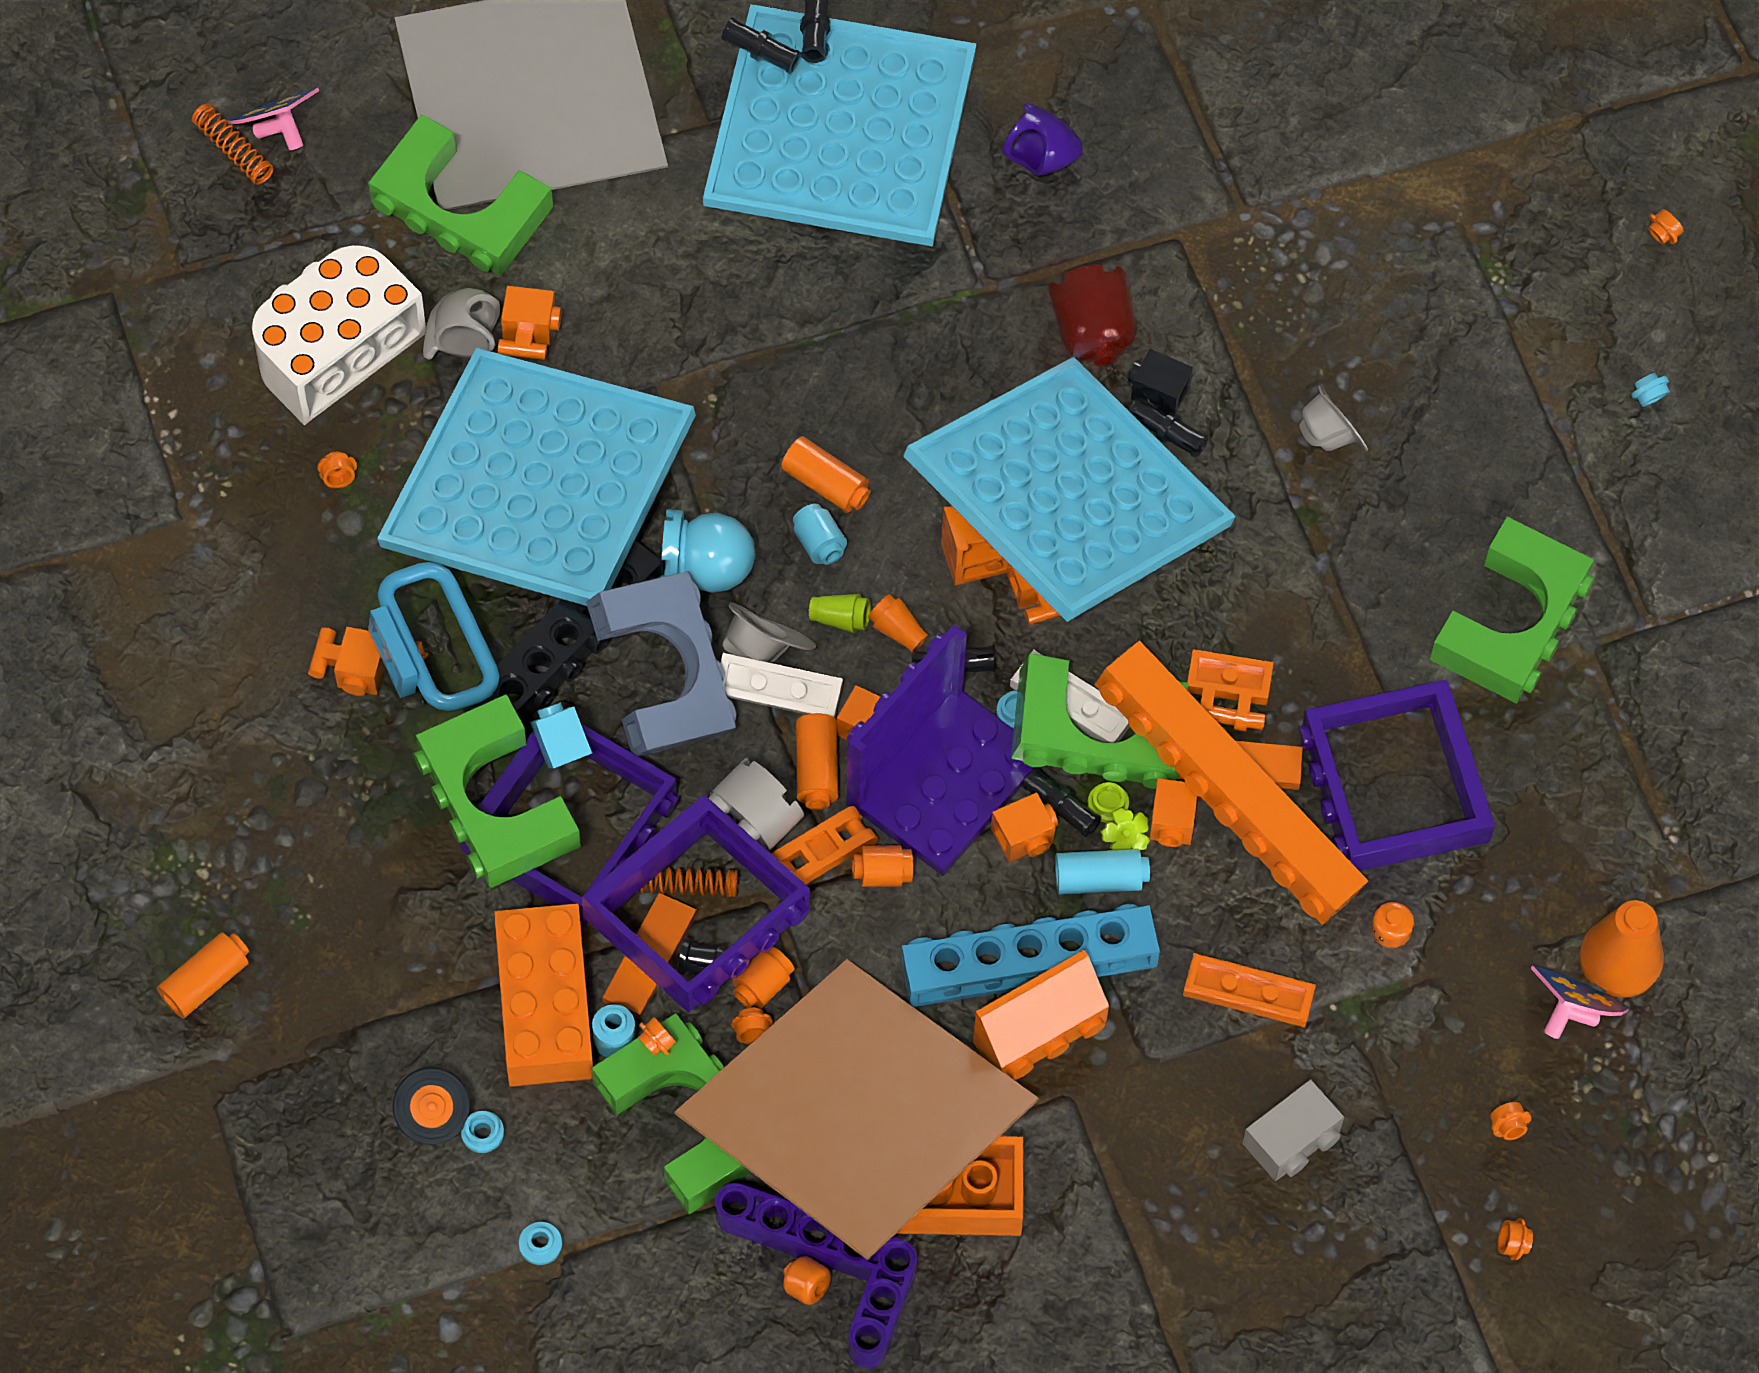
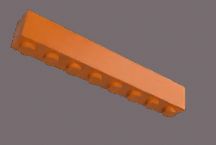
M1140 640L1105 668L1095 683L1105 702L1115 706L1128 720L1131 729L1139 736H1143L1156 749L1157 755L1163 763L1172 766L1185 780L1188 789L1194 795L1201 797L1213 809L1217 820L1224 826L1232 829L1242 840L1245 849L1251 855L1258 857L1269 868L1274 880L1279 885L1287 887L1300 901L1302 909L1309 916L1316 918L1324 925L1367 884L1368 880Z

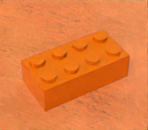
M579 903L494 911L509 1087L592 1079L591 1068L593 1067Z
M1000 1136L896 1234L1021 1236L1023 1223V1137Z

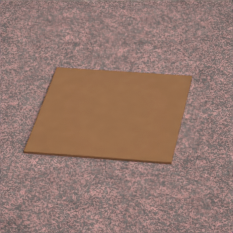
M846 959L675 1111V1115L868 1260L1026 1113L1039 1098Z

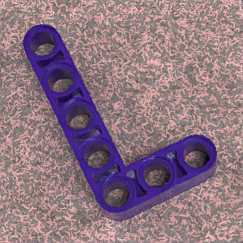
M737 1183L727 1184L722 1187L716 1195L715 1214L717 1224L725 1232L798 1258L802 1256L811 1257L827 1268L867 1281L849 1330L848 1353L853 1363L862 1368H873L882 1363L888 1352L915 1279L917 1255L912 1245L904 1240L892 1237L868 1260L863 1256L852 1257L845 1251L849 1247L846 1243L789 1200ZM736 1202L744 1205L746 1209L741 1214L731 1215L725 1212L724 1208L729 1203ZM777 1216L784 1219L786 1224L779 1229H771L764 1222L770 1217ZM817 1230L823 1232L827 1238L820 1243H811L805 1238V1235L810 1231ZM898 1258L904 1260L908 1267L903 1271L897 1272L889 1269L886 1263L891 1259ZM885 1297L890 1299L894 1305L890 1309L882 1311L874 1308L871 1303L876 1298ZM871 1336L877 1339L879 1345L874 1349L865 1350L860 1348L856 1342L861 1337Z

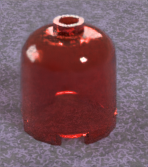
M1097 264L1065 273V282L1059 285L1052 282L1049 286L1052 307L1065 349L1075 359L1093 362L1095 365L1101 366L1114 362L1117 359L1116 356L1122 354L1132 345L1136 334V324L1126 272L1118 266L1115 267L1114 272H1104L1102 264Z

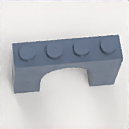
M689 571L602 591L586 602L598 641L639 631L653 632L668 639L677 648L684 662L685 683L682 692L675 701L635 710L621 719L631 753L642 757L722 737L736 728L735 707L732 701L727 699L723 686V668L721 663L715 659L711 646V628L703 620L699 607L700 592L697 585L692 582Z

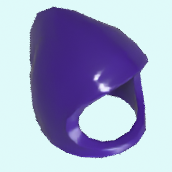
M1027 102L1023 106L1026 113L1012 128L1002 150L1004 156L1025 167L1034 175L1040 176L1058 171L1077 159L1082 153V141L1076 132L1060 118ZM1021 133L1020 138L1018 139V141L1016 142V144L1012 147V145H1013L1015 139H1016L1017 136Z

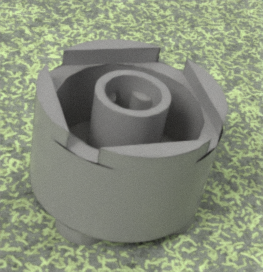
M745 758L710 792V797L708 798L768 852L804 817V813L796 800L790 806L785 801L786 796L784 793L787 790L755 761L750 764L748 758Z

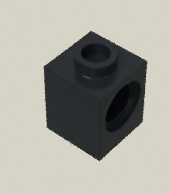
M1149 349L1143 362L1137 360L1131 369L1128 382L1133 384L1131 400L1136 401L1142 396L1167 413L1172 411L1177 413L1190 388L1193 367Z

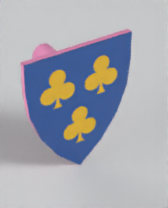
M319 88L304 91L228 119L227 124L245 123L276 115L275 118L253 125L255 137L260 139L282 132L289 151L303 146V142L290 109L319 92Z
M1532 965L1531 967L1532 971L1559 999L1544 1030L1547 1035L1553 1038H1560L1568 1019L1595 1027L1600 1021V1015L1620 1016L1629 1010V1007L1584 983Z

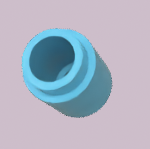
M810 504L800 509L794 515L792 520L795 525L794 533L813 563L828 565L838 561L843 556L847 540L827 509L821 508L819 504Z
M612 1004L602 1007L595 1014L592 1021L594 1045L597 1051L604 1057H609L636 1039L634 1017L627 1008Z

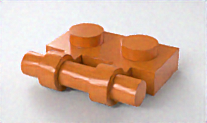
M1193 649L1187 681L1188 692L1202 695L1200 704L1218 723L1234 725V730L1245 732L1247 728L1263 730L1265 714L1250 712V704L1267 706L1274 662ZM1214 697L1238 701L1237 709L1213 706Z

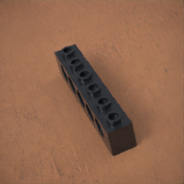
M634 540L613 585L617 583L632 585L661 578V575H663V561ZM561 599L497 664L500 679L498 688L492 696L480 703L463 708L464 713L503 695L518 694L521 698L511 702L524 728H526L528 719L537 709L540 710L547 707L552 702L555 691L565 681L571 682L581 671L583 662L592 653L598 654L601 652L610 638L597 640L591 617L585 615L589 612L587 606ZM564 638L576 640L575 643L567 646L558 643ZM536 666L549 668L546 672L540 674L530 671Z

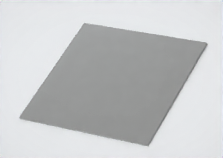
M483 0L394 17L417 118L423 114L453 131L457 152L433 182L437 204L440 208L447 211L493 202L518 170L555 190L668 168L626 0Z

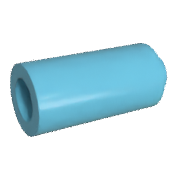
M1140 849L1056 853L1055 856L1058 895L1142 890V882L1150 881L1149 858L1141 857Z

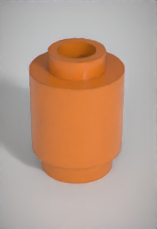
M901 845L861 846L860 854L852 855L853 879H860L861 887H902V883H912V850L902 849Z
M775 947L764 953L760 951L749 962L744 972L737 978L732 979L735 986L733 994L745 1007L751 1008L755 1006L762 1009L790 981L789 975L794 971V966Z

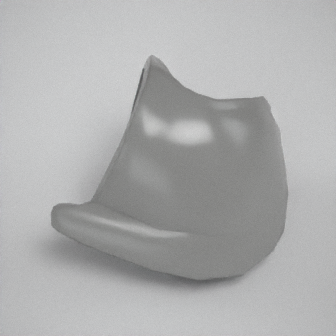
M475 288L457 289L442 297L431 311L426 325L423 348L424 358L432 359L438 350L459 357H472L476 348L492 352L495 347V341L491 332L500 315L499 301L489 293Z

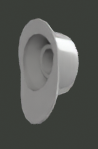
M1318 386L1320 393L1302 410L1303 420L1299 427L1305 440L1312 446H1321L1325 451H1331L1354 442L1367 452L1368 448L1361 436L1335 406L1322 386Z
M729 603L728 606L734 613V617L722 643L724 649L735 656L772 663L790 646L803 650L816 649V644L800 632L760 617L741 605Z

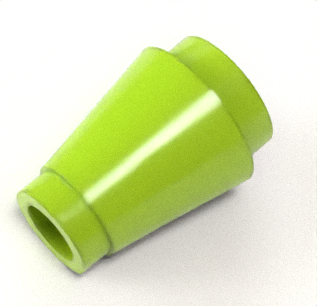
M860 593L813 596L809 605L810 621H817L818 623L854 634L858 630L866 631L868 628L871 602L869 598H862Z

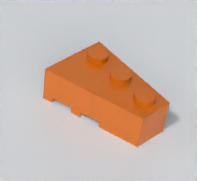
M953 506L943 507L941 545L954 585L1007 573L1008 562Z

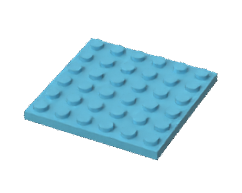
M750 4L746 21L747 26L759 32L765 30L772 34L771 38L794 50L802 51L803 34L800 31V20L804 13ZM829 18L831 24L830 32L826 35L825 59L818 63H810L805 61L800 55L796 67L790 74L763 59L757 61L751 58L750 52L740 48L704 191L703 206L933 247L975 59L976 43Z
M476 348L377 538L379 545L385 549L587 606L586 602L597 593L612 588L696 416L694 407Z
M1074 357L908 445L903 456L1067 622L1231 527L1236 517Z

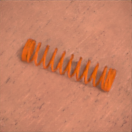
M206 103L199 106L192 115L193 124L198 126L199 130L204 131L205 136L210 137L211 142H216V146L220 149L222 148V152L228 154V158L234 160V164L240 166V170L246 172L247 177L254 184H262L268 180L273 173V165L269 161H263V155L256 156L257 149L250 150L251 143L244 144L245 137L238 138L239 131L232 132L233 126H226L227 120H220L221 114H215V108L211 104ZM204 111L200 116L199 121H197V118L200 115V113ZM215 116H219V118L217 119V121H216L213 125H211L210 127L207 128V125L209 124V122H210ZM221 122H225V124L219 131L213 133L215 128ZM230 127L229 133L222 139H219L221 134ZM212 129L210 134H208L206 130ZM236 133L237 136L235 137V139L229 144L225 145L227 140L233 134ZM218 134L216 140H214V139L212 138V136H215V135ZM243 139L241 145L235 150L231 151L233 146L239 140ZM224 140L222 146H220V145L218 144V142H221V141ZM249 145L247 151L241 156L237 157L239 152L245 146ZM230 146L228 152H226V151L224 150V148H227V147ZM255 151L253 157L247 162L243 163L245 158L251 152ZM236 152L235 157L232 158L230 154ZM261 157V159H260V161L257 163V165L254 166L253 168L249 169V167L251 166V164H252L257 158ZM242 158L241 163L238 164L236 160ZM248 164L247 169L244 170L242 166ZM268 169V171L262 177L256 179V177L262 175Z
M670 867L666 871L664 887H662L661 872L655 876L654 887H652V880L649 881V888L652 894L656 891L658 878L660 892L662 894L665 893L668 877L672 895L676 892L678 878L682 895L686 893L688 879L692 895L696 893L698 879L702 896L706 894L708 880L712 896L716 894L718 881L720 893L723 897L726 895L727 887L729 897H736L737 870L734 871L733 869L727 871L724 891L720 869L716 874L714 891L710 869L706 873L704 890L700 868L696 873L694 889L690 868L686 872L684 889L680 868L676 871L674 888L672 887ZM647 884L640 889L642 894L645 892Z

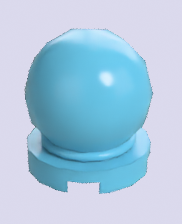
M666 510L667 520L664 522L662 560H665V571L661 578L689 571L691 580L697 585L698 589L710 593L731 590L742 583L752 570L756 556L754 540L744 525L735 518L720 513L701 514L691 522L684 520L683 510Z

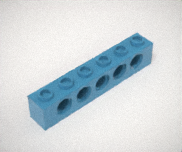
M1126 904L1117 907L1112 912L1097 914L1095 911H1083L1069 919L1056 920L1052 917H1046L1034 921L1032 925L1015 927L1012 924H1003L992 928L988 932L974 934L972 931H960L952 934L949 938L932 940L928 937L917 938L910 941L908 945H902L901 965L909 1004L917 1007L1012 991L1083 950L1089 956L1097 977L1156 968L1160 950L1150 905L1138 907L1135 904ZM1113 934L1118 936L1121 942L1118 944H1108L1101 937ZM1065 941H1073L1080 948L1076 951H1067L1060 944ZM1028 947L1037 950L1039 955L1027 958L1022 956L1019 951ZM984 954H990L995 956L998 961L987 965L981 963L977 958ZM942 961H950L957 968L952 971H942L936 965Z

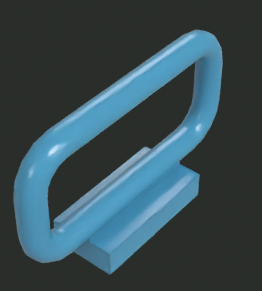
M425 562L397 570L386 576L378 590L380 608L370 611L368 631L399 697L402 698L414 694L416 686H418L421 695L428 704L444 711L460 710L491 697L499 684L498 667L450 570L441 564ZM426 578L438 581L482 671L483 681L481 684L451 695L443 694L436 688L395 601L394 593L401 586Z

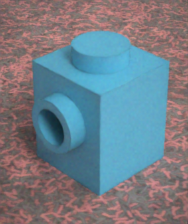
M561 702L538 710L540 718L530 722L548 768H556L592 754L575 707L563 709Z

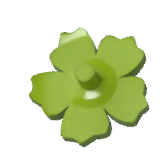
M1121 807L1112 811L1114 823L1107 822L1105 827L1100 830L1102 841L1112 842L1110 845L1111 850L1146 849L1150 840L1141 833L1149 830L1148 818L1142 812H1138L1133 816L1132 811L1124 810Z

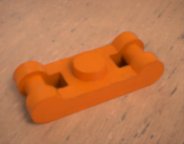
M850 806L771 854L807 885L809 882L851 858L853 854L860 853L861 846L875 845L878 842V837L871 828L866 829L862 824V815L857 808ZM848 831L852 837L844 841L839 832ZM800 856L805 865L796 870L791 862Z

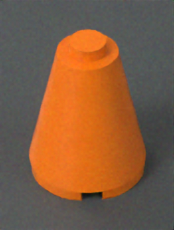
M1638 900L1625 902L1590 928L1582 941L1579 952L1580 966L1587 980L1593 985L1595 983L1606 990L1605 993L1626 998L1646 992L1658 979L1664 964V953L1658 918L1650 905Z

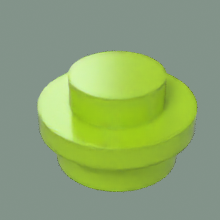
M1106 782L1092 789L1088 797V807L1101 816V822L1113 823L1111 812L1117 810L1118 807L1128 810L1129 797L1126 791L1119 785Z

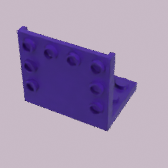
M955 625L945 635L942 633L937 634L926 649L927 655L919 664L913 662L906 668L900 678L901 684L891 694L887 691L879 698L873 709L875 713L866 723L860 721L853 727L847 737L848 753L846 756L848 760L846 805L849 807L855 806L865 819L905 849H911L912 854L942 876L948 872L991 823L992 812L1006 806L1020 790L1026 776L1033 769H1036V767L1024 764L1021 760L1011 759L1014 729L963 692L967 634Z

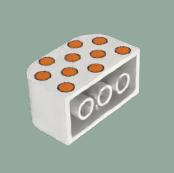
M347 246L333 251L319 262L311 263L304 269L301 276L293 282L277 288L270 299L263 303L256 312L252 331L263 382L297 419L305 425L424 336L426 324L421 292L384 255L365 246Z

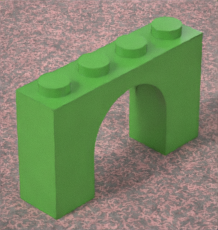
M421 114L369 181L371 202L381 213L388 216L393 214L402 219L412 231L418 234L426 233L433 237L445 250L451 253H456L457 251L466 256L479 270L484 272L490 270L501 277L552 210V189L518 170L497 199L490 206L479 212L455 214L440 208L431 200L428 194L434 180L457 152L453 131Z
M1506 517L1489 547L1484 566L1529 589L1540 604L1542 619L1526 631L1509 634L1491 630L1452 611L1434 642L1430 660L1517 704L1524 691L1531 694L1542 673L1537 670L1542 659L1549 662L1560 641L1555 638L1560 627L1565 630L1569 628L1577 612V608L1573 607L1575 600L1578 596L1585 599L1595 580V577L1590 575L1594 559Z
M1032 653L1028 654L1019 670L1011 759L1021 760L1024 764L1031 767L1048 765L1063 768L1065 772L1070 774L1091 773L1102 775L1104 779L1112 782H1122L1125 780L1139 782L1150 789H1156L1157 778L1177 779L1179 776L1177 771L1172 766L1163 763L1158 757L1156 749L1143 736H1139L1135 732L1132 737L1117 743L1099 742L1080 732L1072 723L1066 709L1069 660ZM1180 682L1188 691V683Z
M507 694L416 735L418 751L413 753L416 764L423 776L429 773L435 783L431 787L432 794L441 810L446 807L448 808L453 818L449 821V825L456 841L459 844L466 842L471 854L467 855V860L475 877L483 876L490 889L581 847L579 829L561 796L517 816L495 817L478 810L465 794L469 780L479 768L526 746L525 728Z
M676 1013L661 1022L677 1041L668 1050V1055L660 1051L654 1056L642 1041L637 1038L591 1068L593 1084L616 1115H619L652 1092L663 1087L685 1086L698 1091L724 1068L714 1054L708 1057L700 1046L703 1043L702 1038L691 1022L684 1024ZM707 1138L664 1166L665 1183L688 1214H691L715 1198L719 1190L725 1185L738 1183L752 1173Z

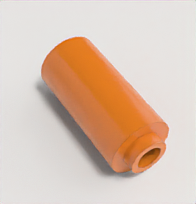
M804 436L799 437L791 445L781 463V470L846 513H849L854 508L860 510L871 494V490L868 489V478Z
M820 713L803 715L796 720L797 799L805 804L807 808L813 810L826 809L838 799L837 720L830 715Z
M221 932L156 987L157 991L166 1004L179 1017L185 1019L248 965V960L245 956L249 953V950L234 933L228 937Z

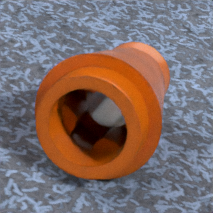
M891 594L886 595L868 615V618L874 623L872 626L874 629L905 646L911 652L916 651L929 636L921 628L900 597L895 599Z

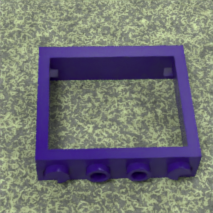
M1448 680L1305 710L1302 726L1298 727L1301 737L1300 745L1303 747V751L1309 750L1312 763H1309V773L1313 786H1320L1324 798L1320 801L1324 822L1332 824L1335 834L1332 837V843L1359 871L1490 842L1495 823ZM1429 708L1465 820L1360 843L1324 730Z
M581 724L592 754L586 755V757L654 796L588 888L587 893L655 836V826L662 816L668 818L677 806L679 797H677L676 778ZM534 731L526 740V746L518 751L477 808L478 810L491 816L505 817L542 767L545 759ZM466 842L460 843L461 851L468 855L471 854ZM532 869L510 879L554 906L579 903L580 921L587 924L588 921L583 918L582 897L547 876Z
M703 794L582 896L583 918L689 1013L698 1004L705 1005L711 1001L718 992L719 986L730 977L735 979L740 976L747 968L749 960L760 951L764 953L770 950L777 942L779 934L790 925L793 927L797 926L805 919L809 912L810 888ZM707 833L783 902L688 982L621 922L613 912Z

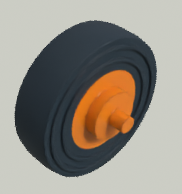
M436 1067L418 1069L407 1075L398 1085L393 1097V1115L398 1127L408 1138L426 1145L441 1144L454 1138L465 1126L470 1112L469 1095L463 1083L451 1072Z

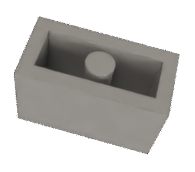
M1310 1079L1246 1128L1242 1144L1276 1182L1286 1173L1289 1177H1292L1301 1171L1309 1162L1307 1157L1317 1149L1324 1152L1331 1148L1341 1137L1339 1132L1344 1116Z

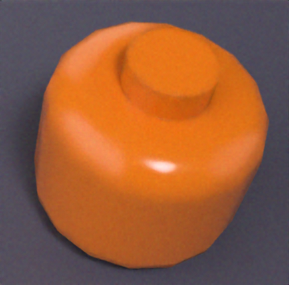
M1387 902L1375 911L1371 923V933L1374 939L1382 946L1388 948L1400 947L1411 937L1414 917L1410 909L1404 904Z
M802 1256L794 1262H790L783 1274V1287L786 1293L806 1305L815 1304L822 1299L831 1282L829 1269L808 1256Z

